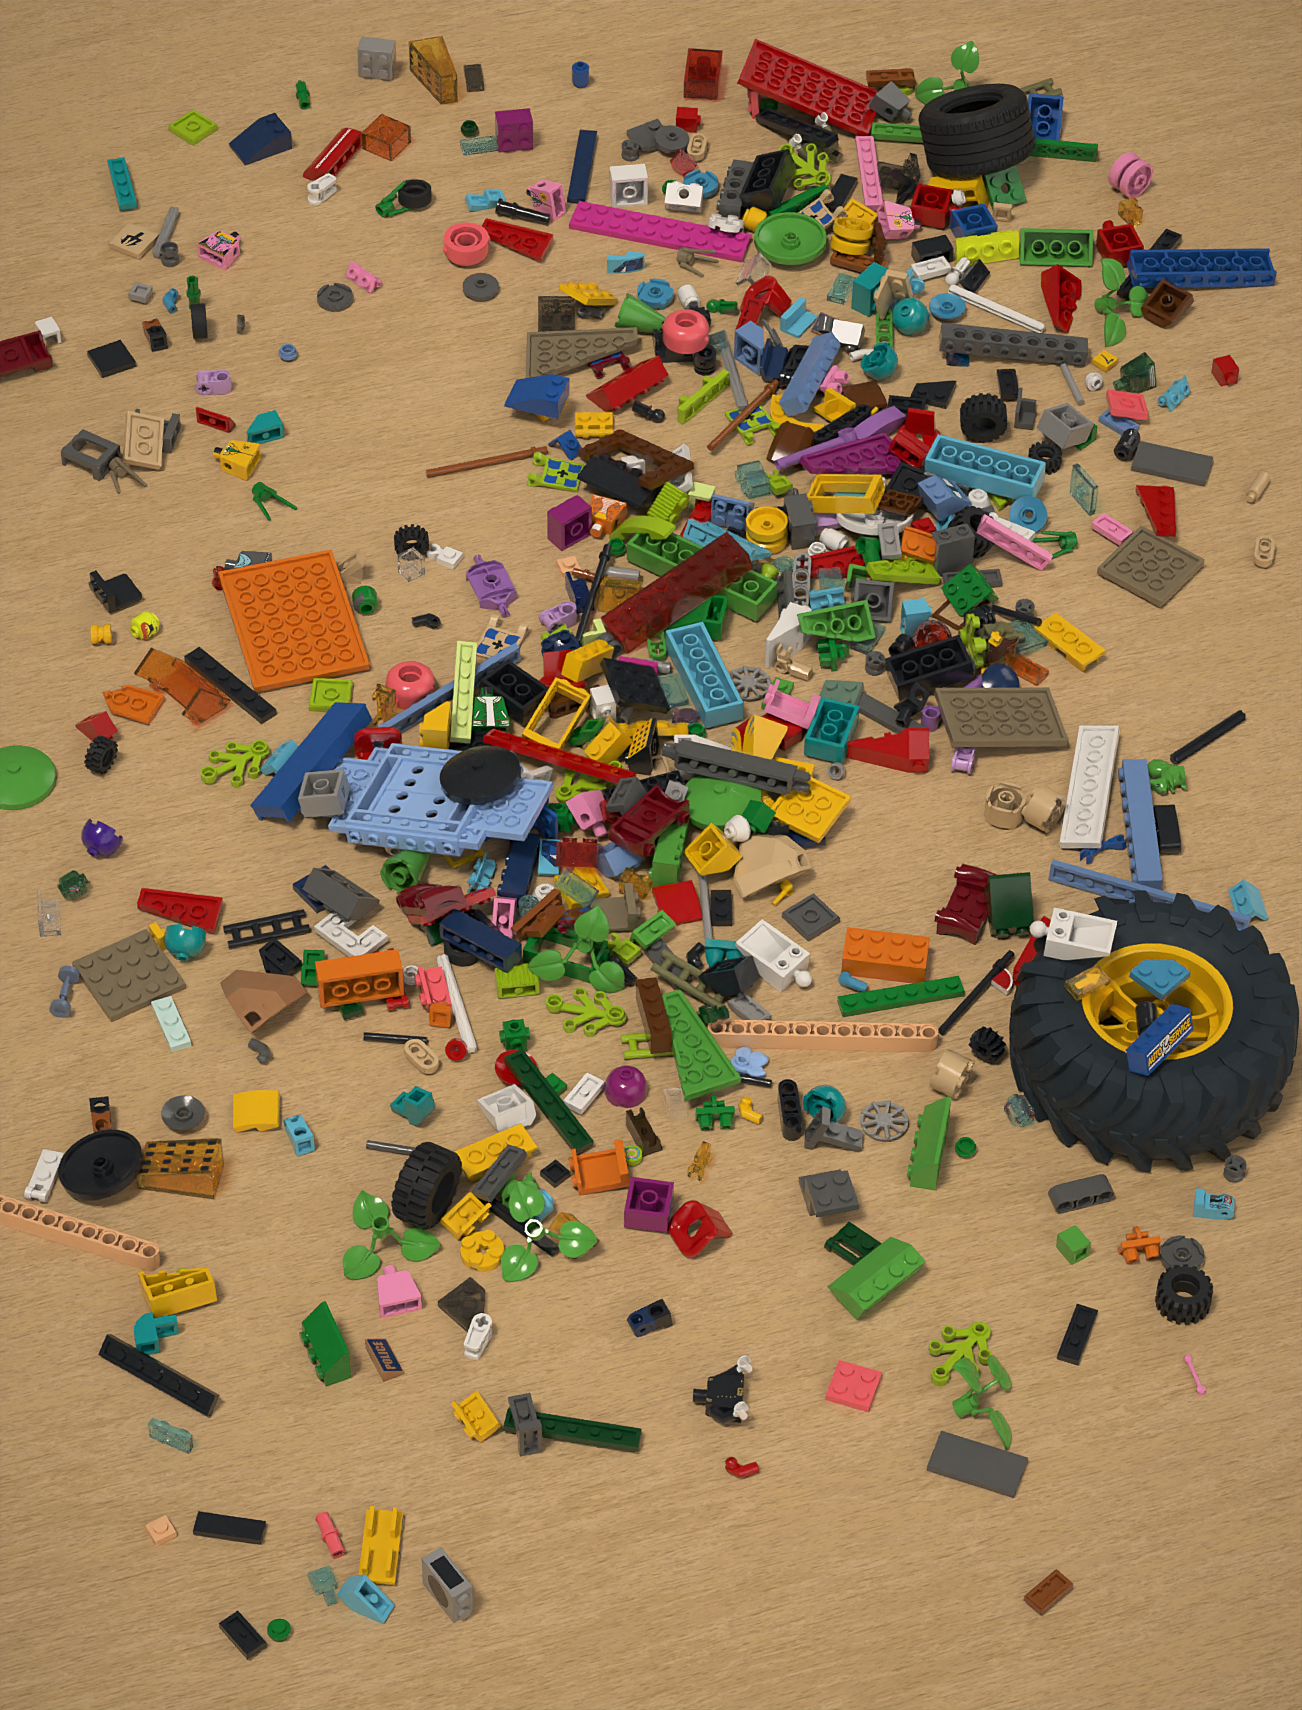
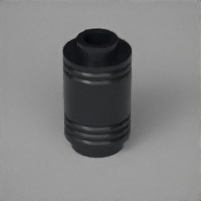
M1133 428L1123 432L1114 448L1116 457L1121 460H1129L1141 439L1139 432Z
M1143 1001L1135 1007L1139 1036L1158 1018L1157 1006L1149 1001Z

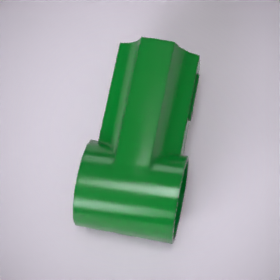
M859 537L855 548L859 554H862L865 566H867L868 562L881 561L879 539Z

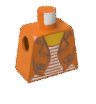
M592 495L590 506L592 507V528L590 534L594 537H600L601 533L610 535L626 519L627 503Z

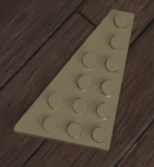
M637 327L527 332L526 378L549 374L557 375L638 345Z

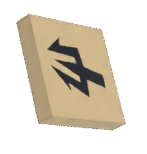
M128 223L109 242V248L140 259L156 243L159 234Z

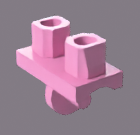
M833 365L818 389L825 393L826 389L832 388L841 394V384H847L850 380L847 371H840L838 365Z

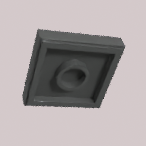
M814 893L782 912V918L808 942L840 923V917Z

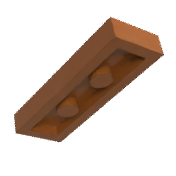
M835 250L830 258V264L861 273L873 262L887 268V261L877 262L873 257L866 255H850Z
M554 888L511 927L513 939L520 943L528 938L525 930L537 919L538 914L543 912L549 905L563 904L561 893Z

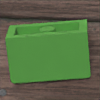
M661 910L632 931L630 941L634 944L638 942L646 950L673 930L676 923Z

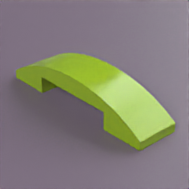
M635 516L623 521L609 535V539L620 538L624 540L630 533H649L651 539H666L676 529V526L656 517Z

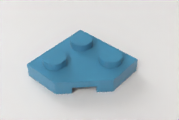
M1143 960L1130 971L1129 978L1160 1000H1163L1190 978V971L1175 960Z

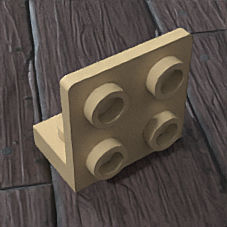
M887 269L885 276L881 277L879 289L875 291L873 297L876 303V311L881 320H884L893 298L902 300L913 297L908 273Z

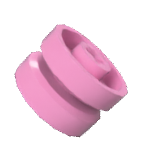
M1126 152L1111 167L1108 181L1110 185L1120 190L1127 197L1135 198L1146 190L1151 182L1154 170L1149 163L1141 160L1133 152Z

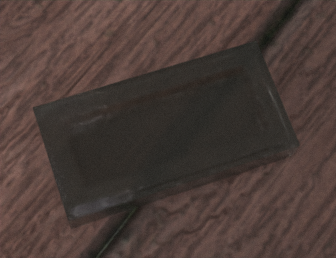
M481 64L464 65L467 92L484 91Z

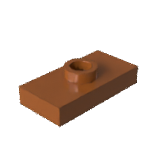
M549 905L543 912L537 915V919L525 930L527 936L543 937L565 914L564 906Z
M1056 1569L1024 1596V1601L1041 1615L1073 1588V1583Z

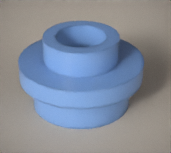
M284 344L279 350V357L281 359L289 361L296 358L297 350L294 345Z

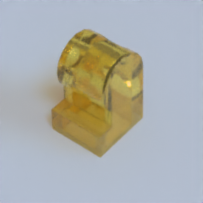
M1131 197L1119 202L1118 215L1127 224L1132 223L1133 227H1137L1142 224L1143 209L1138 206V200L1135 197Z
M628 867L625 868L619 879V893L624 895V883H633V890L638 892V899H645L653 886V881L648 876L635 874L634 869Z

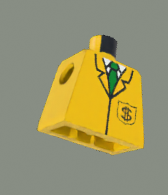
M231 440L225 449L216 447L213 452V458L220 459L223 472L247 481L261 459L260 444Z

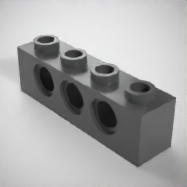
M733 159L732 165L728 166L727 177H725L723 184L724 189H721L720 192L721 200L717 201L716 210L722 215L721 217L728 218V215H735L741 220L744 206L739 196L754 162Z

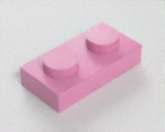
M1105 513L1095 519L1091 525L1092 529L1119 546L1133 534L1132 530Z

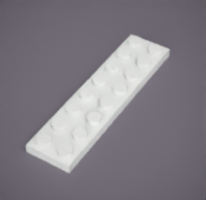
M1079 726L1060 837L1061 848H1101L1119 740V726Z

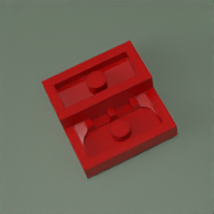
M692 880L652 887V894L657 905V913L663 910L676 925L703 920Z

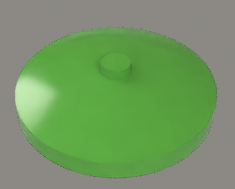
M784 212L771 215L758 224L755 230L754 243L758 252L772 262L783 265H800L813 261L823 253L826 247L827 236L824 227L816 219L801 213Z
M14 745L0 748V809H26L37 805L47 798L56 782L55 768L51 759L42 751L29 746Z
M700 774L695 775L685 785L688 786V790L684 800L690 801L689 822L701 829H706L713 823L720 830L724 831L725 824L733 816H742L750 800L762 802V793L759 788Z

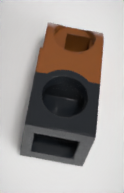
M156 318L151 321H143V331L151 351L154 352L168 348L166 332L159 320Z
M109 1096L89 1098L93 1132L111 1130ZM98 1103L105 1104V1106L94 1107Z

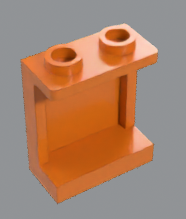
M622 1139L615 1140V1149L577 1155L576 1149H571L572 1157L568 1158L570 1170H575V1174L571 1175L573 1188L578 1187L579 1196L629 1187L630 1179Z

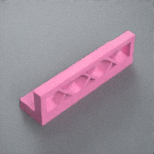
M985 514L982 516L977 530L979 535L1040 571L1051 561L1053 555L989 516Z

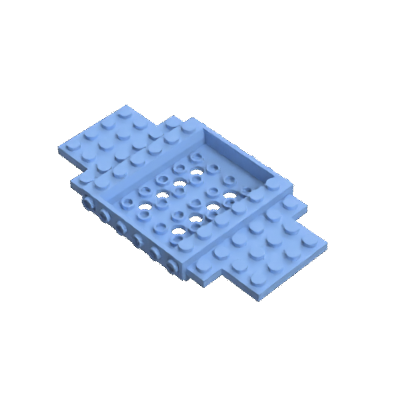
M392 743L389 749L375 747L368 760L346 757L340 759L332 770L344 769L350 785L344 814L323 817L332 818L328 825L329 831L345 833L348 843L460 857L465 848L479 850L486 837L525 841L554 786L551 781L520 778L517 786L509 794L496 801L480 805L460 804L452 801L443 793L440 784V772L449 759L462 751ZM520 764L521 774H522L523 771H524V769H523V765ZM419 769H423V771L419 774L413 773L418 771ZM411 782L416 783L414 786H405L409 785ZM404 795H407V796H408V797H407L406 799H404V800H398V799H397V798L403 797ZM440 800H445L442 804H435ZM396 808L400 809V811L397 813H390L391 811H394ZM433 813H437V815L433 818L427 817L432 815Z

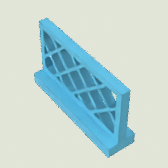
M688 519L683 534L684 538L745 568L750 567L751 562L754 560L769 558L772 553L709 521L700 523L694 519Z

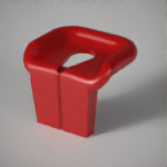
M765 276L747 289L740 306V311L742 312L747 295L756 298L759 294L766 292L758 299L766 301L765 305L781 318L788 310L792 300L777 283L776 278Z
M914 408L908 409L906 423L897 431V434H900L903 430H907L914 436L922 434L923 443L930 448L937 435H941L935 429V412Z
M571 649L543 652L544 676L539 680L541 683L550 688L557 677L567 680L576 688L583 689L587 686L585 680L576 683L561 675L566 654L571 652Z
M394 727L364 728L357 731L354 735L356 757L368 760L374 750L373 742L382 741L384 743L383 748L389 749L392 743L402 744L401 732Z
M696 1200L685 1202L671 1217L668 1224V1231L672 1240L686 1257L697 1256L716 1236L729 1238L733 1234L719 1211ZM700 1219L702 1222L696 1234L690 1237L688 1228Z

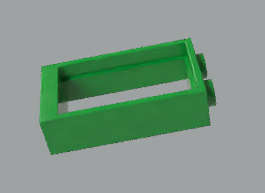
M553 925L543 937H529L523 948V963L529 964L536 955L541 953L538 950L544 940L572 948L573 943H577L576 932L567 929L568 933L559 934L557 926ZM606 940L602 942L593 941L594 954L597 955L596 962L599 967L610 957L608 941ZM570 961L563 964L565 966L564 976L590 983L589 974L596 970L593 965L590 968Z

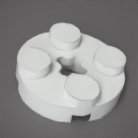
M711 213L708 221L710 228L715 229V226H719L720 231H743L744 221L739 220L738 216L728 215L727 218L721 217L722 215Z

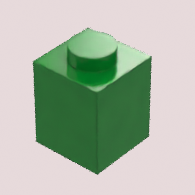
M750 800L742 817L747 819L751 833H765L776 812L764 802Z

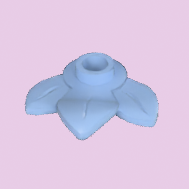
M741 1047L736 1050L735 1056L732 1057L730 1062L739 1074L748 1073L751 1076L763 1077L766 1076V1072L762 1067L768 1063L769 1057L762 1052H752L750 1047Z

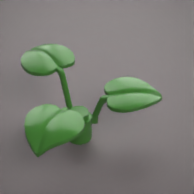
M969 41L960 45L951 54L952 66L955 69H961V79H957L953 86L943 87L942 79L929 77L917 87L915 92L916 98L927 104L929 101L945 94L943 90H958L970 87L969 81L965 79L964 71L973 73L978 68L979 53L975 43Z
M1101 259L1103 283L1111 291L1102 295L1101 298H1097L1094 306L1097 312L1108 314L1104 323L1105 347L1121 342L1126 335L1125 322L1119 319V314L1111 311L1114 310L1116 305L1130 304L1131 314L1141 317L1143 316L1141 307L1149 296L1143 287L1134 286L1129 292L1130 301L1116 302L1110 295L1119 290V284L1125 281L1124 268L1114 259Z
M596 905L576 919L574 929L577 934V943H573V947L564 959H562L559 951L546 950L536 955L528 964V969L539 978L546 981H555L564 975L565 966L563 964L568 961L575 949H578L582 953L589 952L591 955L593 966L596 970L589 974V980L595 989L605 993H614L624 988L625 975L620 965L608 961L602 963L599 967L596 962L593 941L602 942L609 934L608 919L599 905Z
M516 1182L510 1195L509 1209L512 1217L518 1222H525L530 1218L525 1225V1232L529 1236L527 1239L528 1246L525 1249L520 1244H514L505 1249L501 1257L502 1278L505 1281L511 1282L521 1281L535 1272L538 1266V1257L530 1252L532 1241L542 1239L545 1234L560 1239V1251L570 1258L584 1255L596 1244L597 1238L589 1227L577 1221L564 1223L560 1228L561 1235L545 1229L533 1217L540 1215L544 1210L545 1199L543 1195L533 1187Z
M362 1190L353 1206V1221L361 1229H368L372 1226V1243L369 1251L362 1245L352 1246L346 1251L343 1257L344 1276L354 1280L365 1279L372 1276L378 1270L380 1258L372 1253L377 1238L384 1239L389 1234H392L400 1244H403L401 1247L402 1255L412 1262H420L429 1258L440 1248V1242L434 1235L420 1228L406 1230L403 1236L404 1240H402L395 1233L394 1228L389 1226L387 1218L389 1210L386 1203L380 1198Z
M990 1355L987 1359L988 1366L996 1378L982 1388L979 1381V1373L972 1361L967 1357L959 1359L952 1368L963 1376L971 1389L952 1402L956 1414L962 1418L969 1413L972 1416L979 1413H988L991 1422L1002 1439L1005 1450L1008 1449L1012 1439V1432L1005 1417L999 1410L994 1411L993 1408L977 1409V1406L980 1405L978 1396L999 1382L1004 1390L1010 1389L1012 1383L1009 1374L994 1355Z

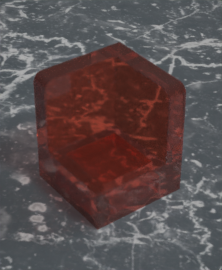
M682 148L669 161L684 177L698 166Z

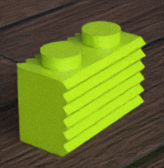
M666 482L647 514L675 525L679 520L678 515L682 509L688 506L690 495L673 484Z
M527 963L514 966L508 973L498 968L494 969L498 999L540 994L539 978L528 969Z

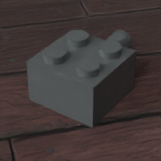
M790 488L786 492L787 497H784L783 512L788 519L787 532L791 550L808 548L814 543V539L817 538V517L812 514L813 504L811 500L808 501L807 494H799L797 488H793V494Z

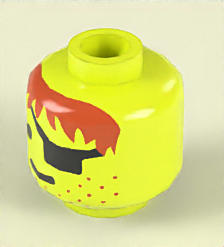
M144 611L131 620L130 632L135 638L147 640L158 632L159 619L154 613Z

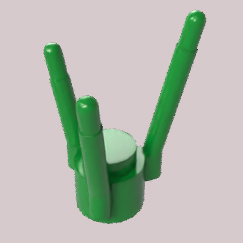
M403 181L389 195L383 198L381 202L375 205V209L381 217L386 215L391 217L395 214L415 209L404 207L393 211L394 204L392 201L397 197L396 193L406 184V181Z
M258 482L253 486V500L258 504L268 521L271 518L261 501H267L271 496L297 510V506L277 495L276 490L266 486L264 483Z
M1041 531V534L1059 537L1034 538L1031 541H1058L1059 546L1065 549L1052 554V558L1067 552H1073V547L1077 546V536L1072 531Z

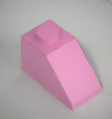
M496 896L494 898L492 923L504 935L512 939L511 927L515 924L517 898Z

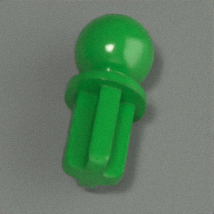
M711 299L707 302L706 309L710 313H717L719 311V313L724 314L725 311H737L738 303L736 301H725L724 299L719 301Z

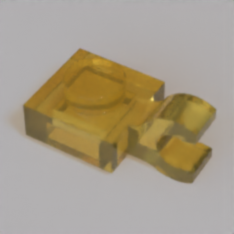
M702 1142L694 1156V1162L688 1167L687 1177L697 1172L698 1181L703 1179L704 1168L706 1165H710L713 1158L710 1143Z

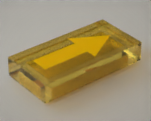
M1096 965L1065 981L1064 986L1078 1001L1109 985L1111 979L1099 965Z

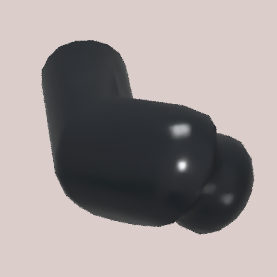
M431 613L411 618L414 627L426 625L430 628H437L440 625L439 617Z
M698 942L686 954L687 962L696 968L702 966L699 955L705 950L703 944Z

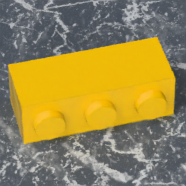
M598 639L567 653L561 675L578 683L602 672L600 662L603 658H612L614 647L608 645L606 641Z

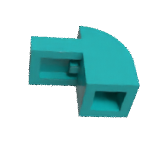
M415 1086L409 1093L403 1091L390 1104L393 1112L407 1117L409 1124L419 1125L435 1109V1103L431 1092Z
M149 1312L142 1315L134 1325L135 1347L148 1355L160 1353L158 1338L179 1335L176 1314L153 1318V1313Z

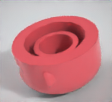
M458 223L446 230L443 252L454 264L473 266L486 258L491 239L485 228L478 224Z
M690 309L674 311L667 316L664 324H662L664 345L673 352L680 354L696 353L704 349L709 342L707 319L697 311Z
M401 662L392 667L387 674V699L391 704L400 709L406 710L411 705L435 692L434 674L428 666L420 662Z

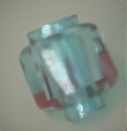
M1013 1094L1004 1105V1112L1013 1125L1024 1127L1034 1120L1035 1109L1024 1095Z

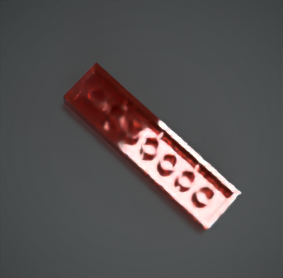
M725 532L603 615L601 621L606 632L611 633L615 640L621 643L626 654L630 653L646 642L647 639L652 638L753 569L749 554L728 532Z

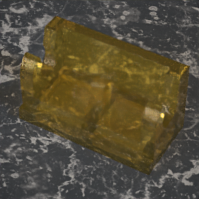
M378 683L376 690L372 694V700L377 699V715L373 720L374 725L378 724L380 720H383L384 723L397 715L396 690Z

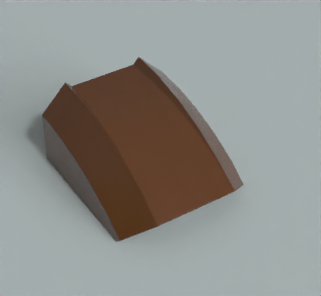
M1162 278L1142 305L1141 310L1145 319L1163 328L1178 320L1193 304L1194 299L1191 293L1170 284Z
M789 421L782 423L775 434L766 459L775 461L815 446L813 440L814 431L810 427H804ZM801 463L792 465L793 467H797L800 469L803 468V465Z

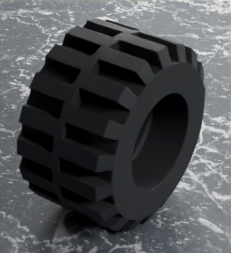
M990 393L974 394L971 398L965 399V402L961 404L960 427L966 438L973 439L974 442L980 441V443H985V441L992 442L993 439H999V435L1003 436L1007 430L1006 404L1003 403L1001 398L998 399V396H991Z
M966 506L949 522L947 528L968 524L975 535L973 557L979 558L984 556L995 544L977 533L981 518L984 514L992 519L994 518L988 512L983 511L982 508Z
M1179 1264L1174 1265L1173 1269L1167 1268L1166 1272H1162L1160 1279H1158L1155 1296L1157 1310H1160V1314L1163 1317L1167 1316L1168 1321L1174 1320L1176 1321L1175 1324L1179 1325L1180 1322L1190 1325V1322L1195 1324L1199 1322V1319L1203 1320L1206 1314L1209 1313L1213 1295V1283H1210V1277L1205 1276L1203 1270L1198 1271L1195 1266H1192V1268L1188 1267V1264H1183V1267H1180ZM1186 1292L1192 1295V1297H1182L1176 1293Z

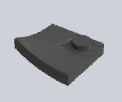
M658 118L626 130L628 138L639 143V150H659L655 146L654 138L655 132L663 127Z

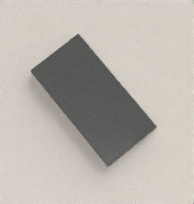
M1140 441L1131 470L1205 487L1213 457Z
M941 1431L928 1462L927 1471L1014 1498L1027 1465L1028 1457Z

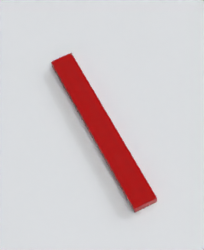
M496 729L489 731L484 735L483 739L484 743L617 784L621 778L636 777L637 773Z

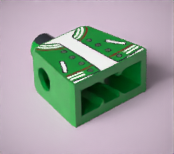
M492 687L481 688V696L475 697L473 701L471 731L489 732L492 729L507 733L510 722L503 697L493 696Z

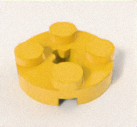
M494 1231L475 1232L462 1239L460 1256L466 1267L469 1269L470 1267L475 1268L478 1272H488L500 1265L504 1244L495 1235ZM480 1249H485L486 1254H482L481 1252L477 1253V1251H479Z

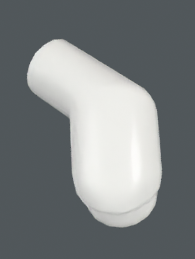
M860 349L849 353L850 360L853 362L862 359L865 354L868 356L874 349Z

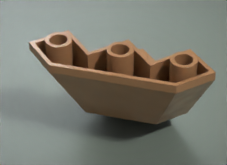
M235 970L220 982L226 999L251 1033L258 1031L287 1006L294 1005L308 993L296 976Z

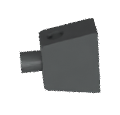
M892 81L875 94L868 106L889 121H894L899 116L907 122L912 116V113L906 109L910 99Z

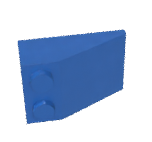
M1029 93L1028 105L1035 138L1060 139L1064 96Z
M549 374L517 379L506 399L504 407L558 419L569 397L570 378Z

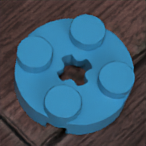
M694 170L687 173L684 177V185L695 183L703 186V199L718 192V178L710 171L700 173V170Z
M650 279V282L647 283L644 281L637 288V298L649 307L657 308L658 310L666 309L674 297L673 287L671 288L670 283L662 279Z

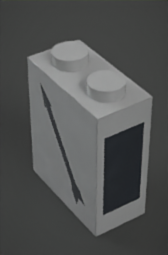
M442 1547L423 1557V1585L453 1623L469 1617L473 1612V1587Z

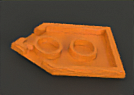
M132 685L122 686L121 689L112 692L110 690L102 692L111 713L145 724L151 723L165 699V695Z

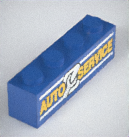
M1171 1004L1126 1049L1130 1072L1149 1076L1193 1031L1190 1008Z

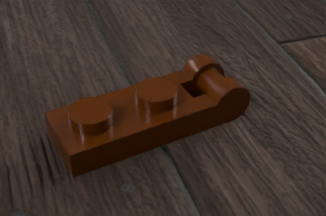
M873 222V232L871 238H869L871 240V247L875 250L873 259L877 262H882L885 257L886 240L881 223Z
M598 684V685H595V686H592V687H587V688L584 689V690H586V691L590 694V689H591V688L600 687V686H599V684ZM554 696L549 704L548 715L553 719L577 712L581 704L566 696L559 698Z

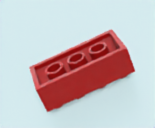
M658 355L639 362L586 394V397L603 411L612 409L615 412L623 407L622 403H630L637 399L635 395L639 393L643 395L650 391V386L654 385L656 387L664 382L663 378L669 374Z

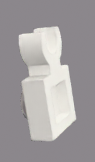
M432 544V551H427V557L429 559H437V564L454 570L463 559V553L447 546L441 549L439 545Z

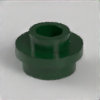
M467 120L463 122L461 126L462 134L473 136L478 132V126L474 121Z

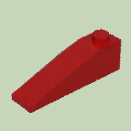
M1057 264L1041 272V289L1053 325L1067 333L1073 320L1072 313L1077 309L1076 302L1081 297L1082 280Z
M906 728L897 734H891V732L884 733V737L874 739L870 736L848 741L847 758L907 773H928L929 728Z

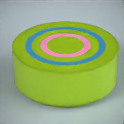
M636 1145L625 1146L624 1152L627 1166L640 1164L642 1161L641 1148Z

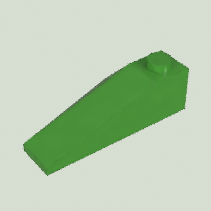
M867 600L797 614L802 634L854 642L876 638Z

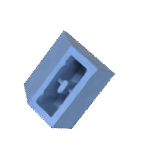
M713 494L711 523L727 528L731 526L746 532V518L754 509L755 503Z

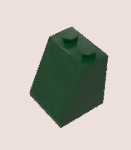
M1030 872L989 875L984 888L991 937L1005 938L1015 934L1017 936L1029 935L1030 926L1034 922Z

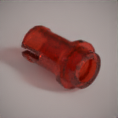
M222 566L213 568L214 578L212 586L216 590H222L218 577V572L225 570Z

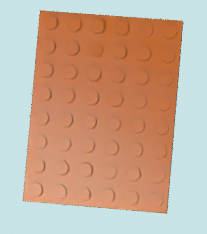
M332 549L218 572L221 587L255 692L310 682L314 678H330L370 670V663Z

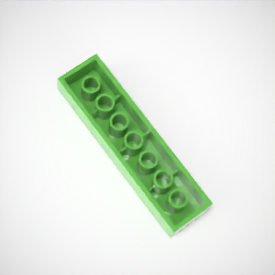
M636 533L627 543L628 561L682 587L688 585L696 591H703L705 595L727 596L729 609L756 622L777 600L778 582L749 568H745L677 534L671 533L666 539H651L649 533Z

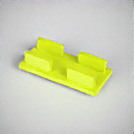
M1007 230L988 235H974L955 239L956 265L964 257L971 262L969 266L978 259L983 263L1019 258L1018 230Z

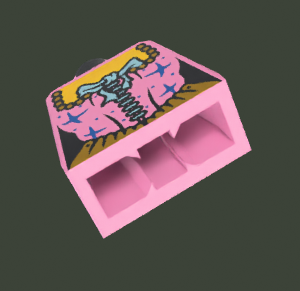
M217 231L197 243L198 256L226 271L240 254L239 241L241 237L235 231L230 235L223 231Z

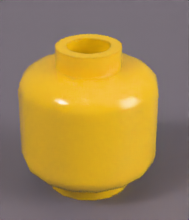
M751 207L750 210L747 209L742 219L744 221V228L755 232L758 224L767 218V212L756 207Z

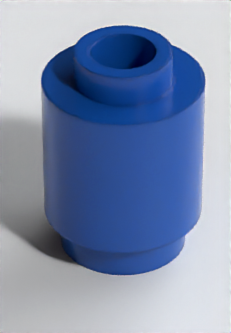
M582 61L572 65V83L577 88H584L589 83V65Z

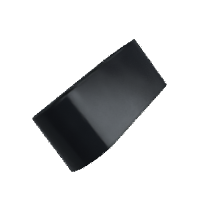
M1154 805L1153 811L1159 853H1180L1181 836L1175 805Z
M785 1079L778 1084L777 1101L781 1130L786 1140L796 1141L801 1137L802 1131L798 1087L793 1080Z

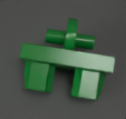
M834 638L817 639V652H828L819 653L820 667L830 666L831 672L837 671L836 661L838 658L844 660L849 655V647L841 642L835 645Z
M711 1095V1101L703 1102V1108H696L695 1121H698L701 1131L712 1129L711 1120H719L720 1129H731L735 1107L725 1106L724 1100L717 1101L716 1095Z

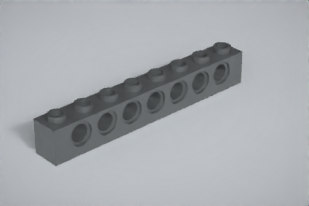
M942 323L939 334V351L1085 366L1088 356V338Z

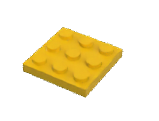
M811 777L806 782L810 785V789L807 792L792 790L791 794L780 795L771 807L776 812L772 820H780V823L789 824V829L820 843L851 802V796Z

